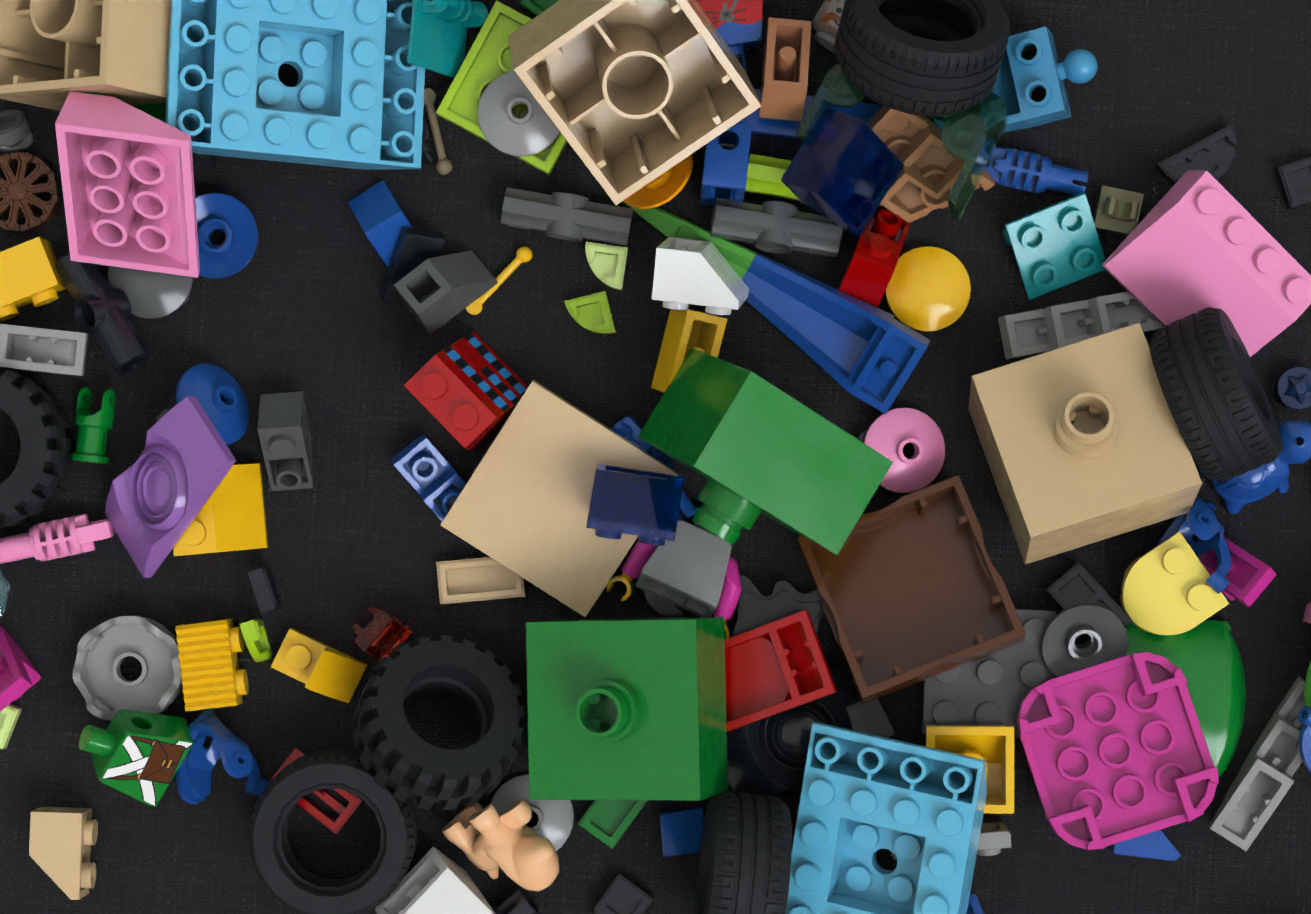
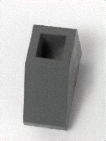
M472 250L428 258L395 283L394 287L406 306L431 335L498 282Z
M304 392L260 394L257 430L271 491L314 488L310 421Z

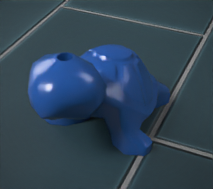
M1285 421L1278 426L1283 449L1275 461L1266 465L1262 464L1261 467L1251 471L1248 470V472L1242 475H1235L1234 478L1224 482L1210 479L1216 492L1224 499L1225 509L1230 514H1238L1247 503L1258 501L1270 495L1276 489L1282 494L1288 491L1290 473L1288 464H1304L1311 458V423L1308 421ZM1198 466V469H1199V471H1200V474H1202L1203 476H1205V474L1201 471V469H1200L1199 466Z

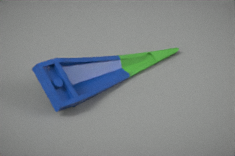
M622 201V203L633 209L635 213L667 237L711 241L749 288L748 297L745 301L791 339L850 394L884 414L887 413L930 343L928 338L895 320L894 315L733 241L711 237L709 230L658 207L637 209Z

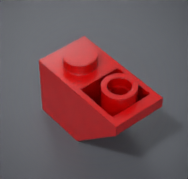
M872 205L871 212H868L848 262L839 290L878 307L896 268L910 223L888 209Z

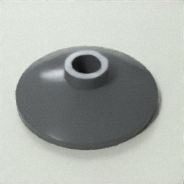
M1077 604L1064 609L1049 622L1042 638L1043 658L1049 670L1056 677L1126 656L1128 649L1127 632L1119 617L1106 607L1097 604ZM1081 634L1089 635L1087 641L1082 644L1074 642L1075 638Z

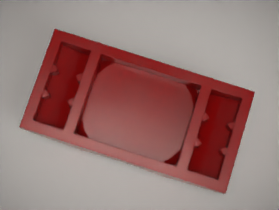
M803 610L725 639L726 732L837 692L808 610Z

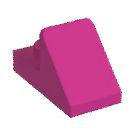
M1225 538L1231 556L1230 570L1225 577L1231 583L1222 591V594L1229 600L1237 599L1250 608L1277 574L1270 566ZM1214 549L1198 557L1210 576L1217 567V557Z
M0 626L1 711L11 702L19 699L24 692L41 679L38 670L2 626Z

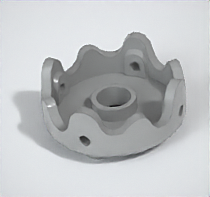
M138 615L119 616L109 619L84 634L77 645L73 681L86 701L87 710L95 717L112 721L116 712L122 709L156 714L166 710L176 699L182 687L178 643L174 635L164 625L151 618ZM128 656L135 657L142 665V673L135 681L125 679L120 671L121 662Z

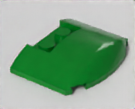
M1206 619L1187 632L1166 636L1145 632L1131 623L1128 627H1125L1128 636L1126 656L1149 652L1165 657L1175 666L1180 667L1188 681L1186 685L1213 764L1217 766L1218 778H1220L1231 763L1239 743L1246 700L1243 662L1239 649L1229 632L1232 630L1228 622Z

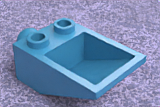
M1046 26L1009 36L994 88L988 96L963 112L946 116H933L934 122L952 139L958 141L1031 128L1072 117L1063 80L1068 79L1077 84L1090 81L1097 72V60L1088 50L1076 49L1071 51L1063 62L1059 63L1054 36ZM1037 48V54L1033 59H1023L1022 53L1024 51ZM1036 88L1046 89V97L1040 102L1032 100V92Z

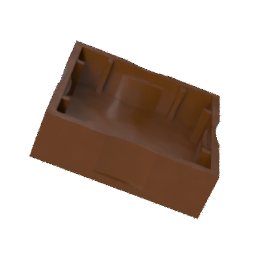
M959 475L905 495L881 510L862 514L838 555L802 536L797 537L798 549L861 705L1019 644L1026 636L1003 578L997 572L987 554L981 526Z

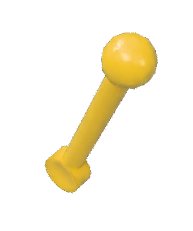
M526 246L518 248L516 258L495 278L498 283L467 306V312L471 315L480 314L483 310V303L522 263H527L532 259V250Z

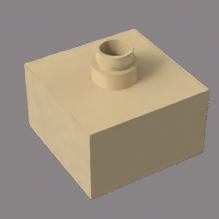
M0 0V99L61 111L70 91L111 96L129 105L166 103L171 0Z
M559 0L508 36L513 70L615 205L621 203L761 107L747 72L696 0Z
M1140 323L971 377L968 410L1024 564L1186 514L1193 506L1202 481L1162 392L1152 362L1150 348Z

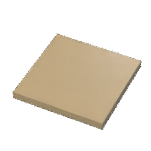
M533 380L440 526L586 617L679 472Z

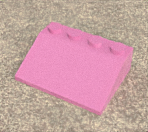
M70 91L55 122L70 260L198 278L200 262L191 135L115 97Z
M1187 170L1102 264L1163 326L1170 325L1179 319H1184V317L1190 314H1197L1198 311L1207 307L1223 310L1234 325L1250 357L1295 322L1311 304V275L1205 170Z

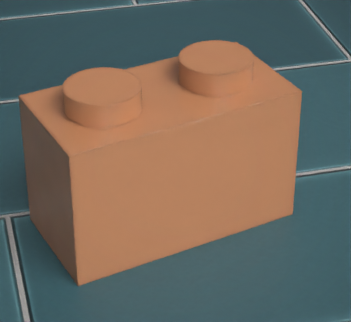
M768 18L763 50L759 118L802 121L808 86L811 21Z

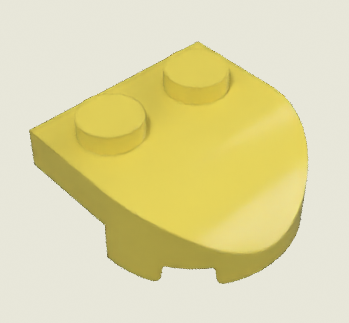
M1181 532L1175 533L1141 557H1137L1124 572L1120 594L1122 608L1132 620V623L1145 632L1165 636L1181 634L1196 627L1229 604L1222 592L1217 594L1205 582L1210 575Z

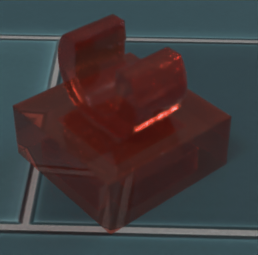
M370 606L367 610L374 618L365 628L358 623L353 625V630L358 635L354 642L364 652L380 661L383 657L389 656L393 648L403 643L412 631L401 620L384 609L379 610L374 606Z

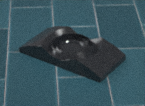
M843 662L829 669L837 690L836 693L727 732L728 781L735 794L737 792L748 793L749 795L758 794L764 797L773 796L803 781L813 722L885 738L895 734L879 700L875 699L861 705L846 665Z

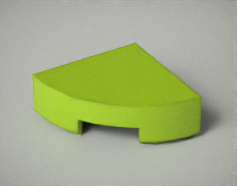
M606 291L564 301L571 317L584 329L597 334L616 333Z
M258 618L240 623L242 635L253 660L258 663L272 659L271 656L273 654L263 619Z

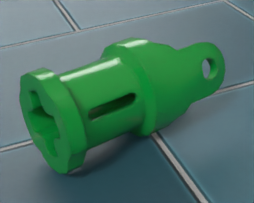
M83 387L78 393L74 422L78 426L76 450L74 453H71L70 460L109 464V458L105 456L108 430L113 429L116 394L112 389H107L102 397L101 410L93 414L90 410L91 391L89 388Z

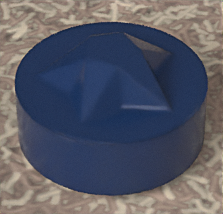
M1293 367L1283 371L1277 377L1274 393L1282 406L1291 410H1300L1311 406V370L1304 367Z

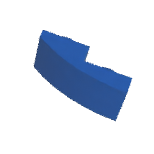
M424 433L391 459L395 468L419 493L423 501L436 516L443 521L467 484Z

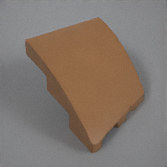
M884 105L839 152L840 162L853 171L877 175L875 186L877 203L894 214L900 215L908 223L927 216L934 209L946 208L957 203V197L981 187L986 191L995 185L994 178L963 147L929 118L923 115L908 114L890 109Z

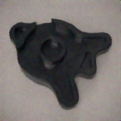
M740 575L742 590L737 603L738 616L733 629V636L803 610H808L817 634L818 624L825 613L815 589L809 593L802 594L787 581L780 580L775 583L771 595L763 596L748 577Z

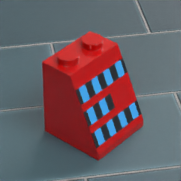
M474 331L435 354L403 385L465 449L474 451L511 415L528 388L515 372Z

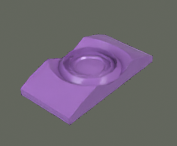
M195 396L185 397L147 431L144 451L131 467L113 480L106 500L105 515L111 521L112 527L143 578H151L237 461Z

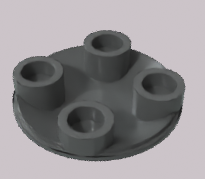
M109 266L108 283L111 288L124 291L130 301L132 315L137 317L154 319L167 316L184 305L190 298L193 277Z

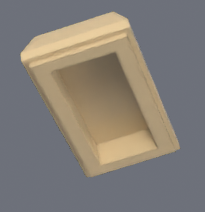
M491 557L436 562L440 604L525 597L524 578Z

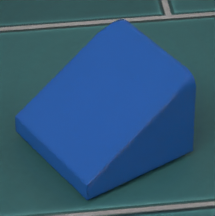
M703 807L660 810L663 857L699 852L704 822Z

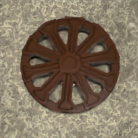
M14 152L0 156V167L7 178V181L0 178V187L2 188L0 190V199H3L0 202V227L18 233L40 228L52 218L59 204L60 185L55 172L45 161L29 153ZM14 160L19 161L16 175L10 165L11 161ZM29 163H35L36 168L27 176ZM43 175H48L49 180L47 183L35 184ZM49 192L51 194V200L46 202L38 198V194ZM34 205L42 209L43 214L39 218L35 216L31 208ZM10 208L8 220L6 222L2 221L1 215ZM20 210L23 211L26 217L24 225L18 223Z

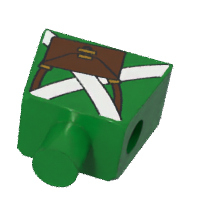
M128 709L117 711L107 730L87 725L79 739V749L93 754L92 761L96 775L103 784L152 807L157 806L194 744L185 718Z

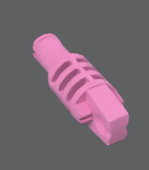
M87 513L34 524L27 533L0 538V564L32 557L43 562L94 551V541L111 538L115 535V530L109 519L89 522Z

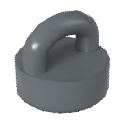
M15 109L0 112V151L14 153L28 149L33 143L34 137L25 113Z

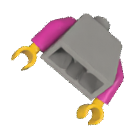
M677 520L671 528L660 527L638 540L621 566L622 574L614 576L608 582L606 589L609 592L616 581L623 582L627 587V592L621 599V601H624L634 592L633 579H638L636 587L698 616L711 617L713 614L715 617H724V638L728 639L730 633L727 620L733 618L742 586L737 561L730 556L732 545L697 523L692 525L683 520Z

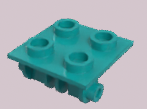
M412 0L407 63L455 78L465 59L467 29L480 27L484 24L489 15L486 6L481 2L471 0Z
M1084 192L1006 223V229L1002 230L1007 245L1012 246L1029 300L1106 270L1102 266L1105 262V257Z

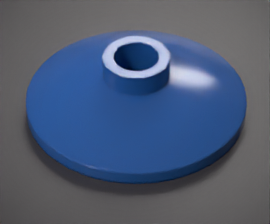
M209 193L196 197L200 262L199 276L221 279L240 272L251 261L258 245V227L253 214L241 201L226 194ZM217 230H222L225 233V241L221 245H213L211 241L212 234Z
M199 364L183 373L176 389L177 404L187 396H195L226 445L238 441L247 430L250 414L247 398L236 379L224 369L212 364Z

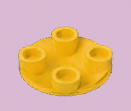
M931 246L912 249L898 259L894 273L886 288L887 305L896 318L910 328L919 331L942 330L957 321L969 303L971 293L969 275L961 261L944 249Z

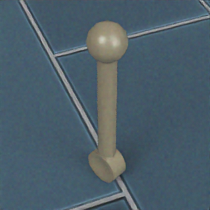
M425 88L424 106H426L438 157L436 170L441 175H447L452 171L453 167L451 161L446 158L435 112L436 94L432 89Z

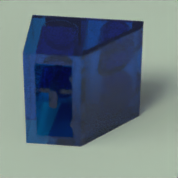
M826 108L782 176L781 181L803 203L853 235L860 237L890 187L896 181L904 164L864 120Z
M598 463L586 528L596 529V536L608 539H621L622 533L638 535L639 542L649 545L663 546L666 540L675 541L684 476Z

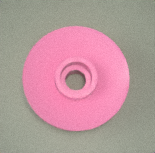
M896 408L887 411L886 414H881L869 426L863 440L864 444L893 462L880 483L881 487L889 491L911 493L923 489L937 477L944 463L945 442L940 428L927 414L916 409ZM907 443H911L915 448V453L910 459H907L903 454V447Z

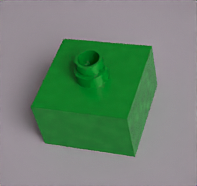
M693 348L689 351L671 384L638 435V438L708 480L697 497L703 504L700 508H697L692 521L731 545H734L740 537V531L743 527L749 531L751 530L761 513L774 522L838 555L893 464L888 458L752 371Z
M724 617L558 619L526 622L529 800L701 801L720 794L722 791H728Z

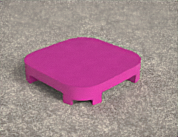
M1149 652L1123 656L1045 681L1032 688L1021 701L1016 718L1018 736L1045 817L1053 832L1067 844L1086 850L1104 849L1107 846L1186 821L1190 822L1203 815V812L1213 801L1217 784H1219L1217 766H1214L1186 685L1188 681L1180 667L1178 668L1165 657Z

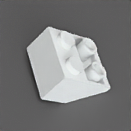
M668 237L656 248L652 300L663 301L662 306L664 308L687 310L689 304L706 306L705 312L710 314L730 315L732 309L738 310L747 299L749 288L711 241Z
M434 846L403 878L395 891L375 908L377 914H495L467 871Z

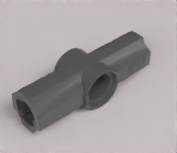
M507 187L502 207L501 225L524 230L545 232L546 236L561 240L582 242L583 239L627 246L633 209L589 202V198L570 193L552 192V195Z
M716 198L711 219L710 236L753 243L757 249L769 253L786 254L795 250L836 257L842 238L843 219L800 212L796 206L779 201H766L758 205Z

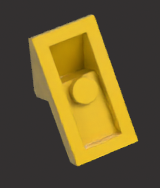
M289 628L271 668L306 684L305 688L349 704L368 664L293 628Z

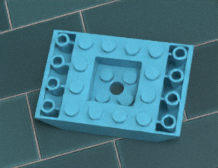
M171 0L165 123L191 135L192 152L197 154L361 170L420 169L425 69L407 63L412 0ZM282 64H289L296 69L298 82L294 87L285 86L280 81L278 70Z
M813 722L791 853L786 914H967L987 797L985 760ZM888 849L892 851L897 858L896 868L893 870L883 869L876 860L877 850Z

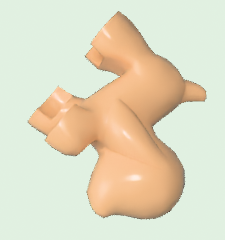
M524 798L513 802L500 815L491 803L483 809L477 801L461 810L442 828L441 832L444 836L461 849L471 863L478 869L486 871L492 879L499 877L500 867L511 880L528 891L539 892L550 886L559 874V858L551 841L548 838L536 835L533 829L525 825L530 821L532 812Z

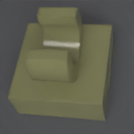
M1103 185L1099 187L1093 216L1096 230L1128 236L1138 225L1144 194Z

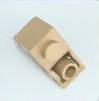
M39 807L31 811L29 856L70 900L82 899L89 894V888H94L96 882L95 862H90L91 845H95L97 842L98 823L96 819H92V808Z

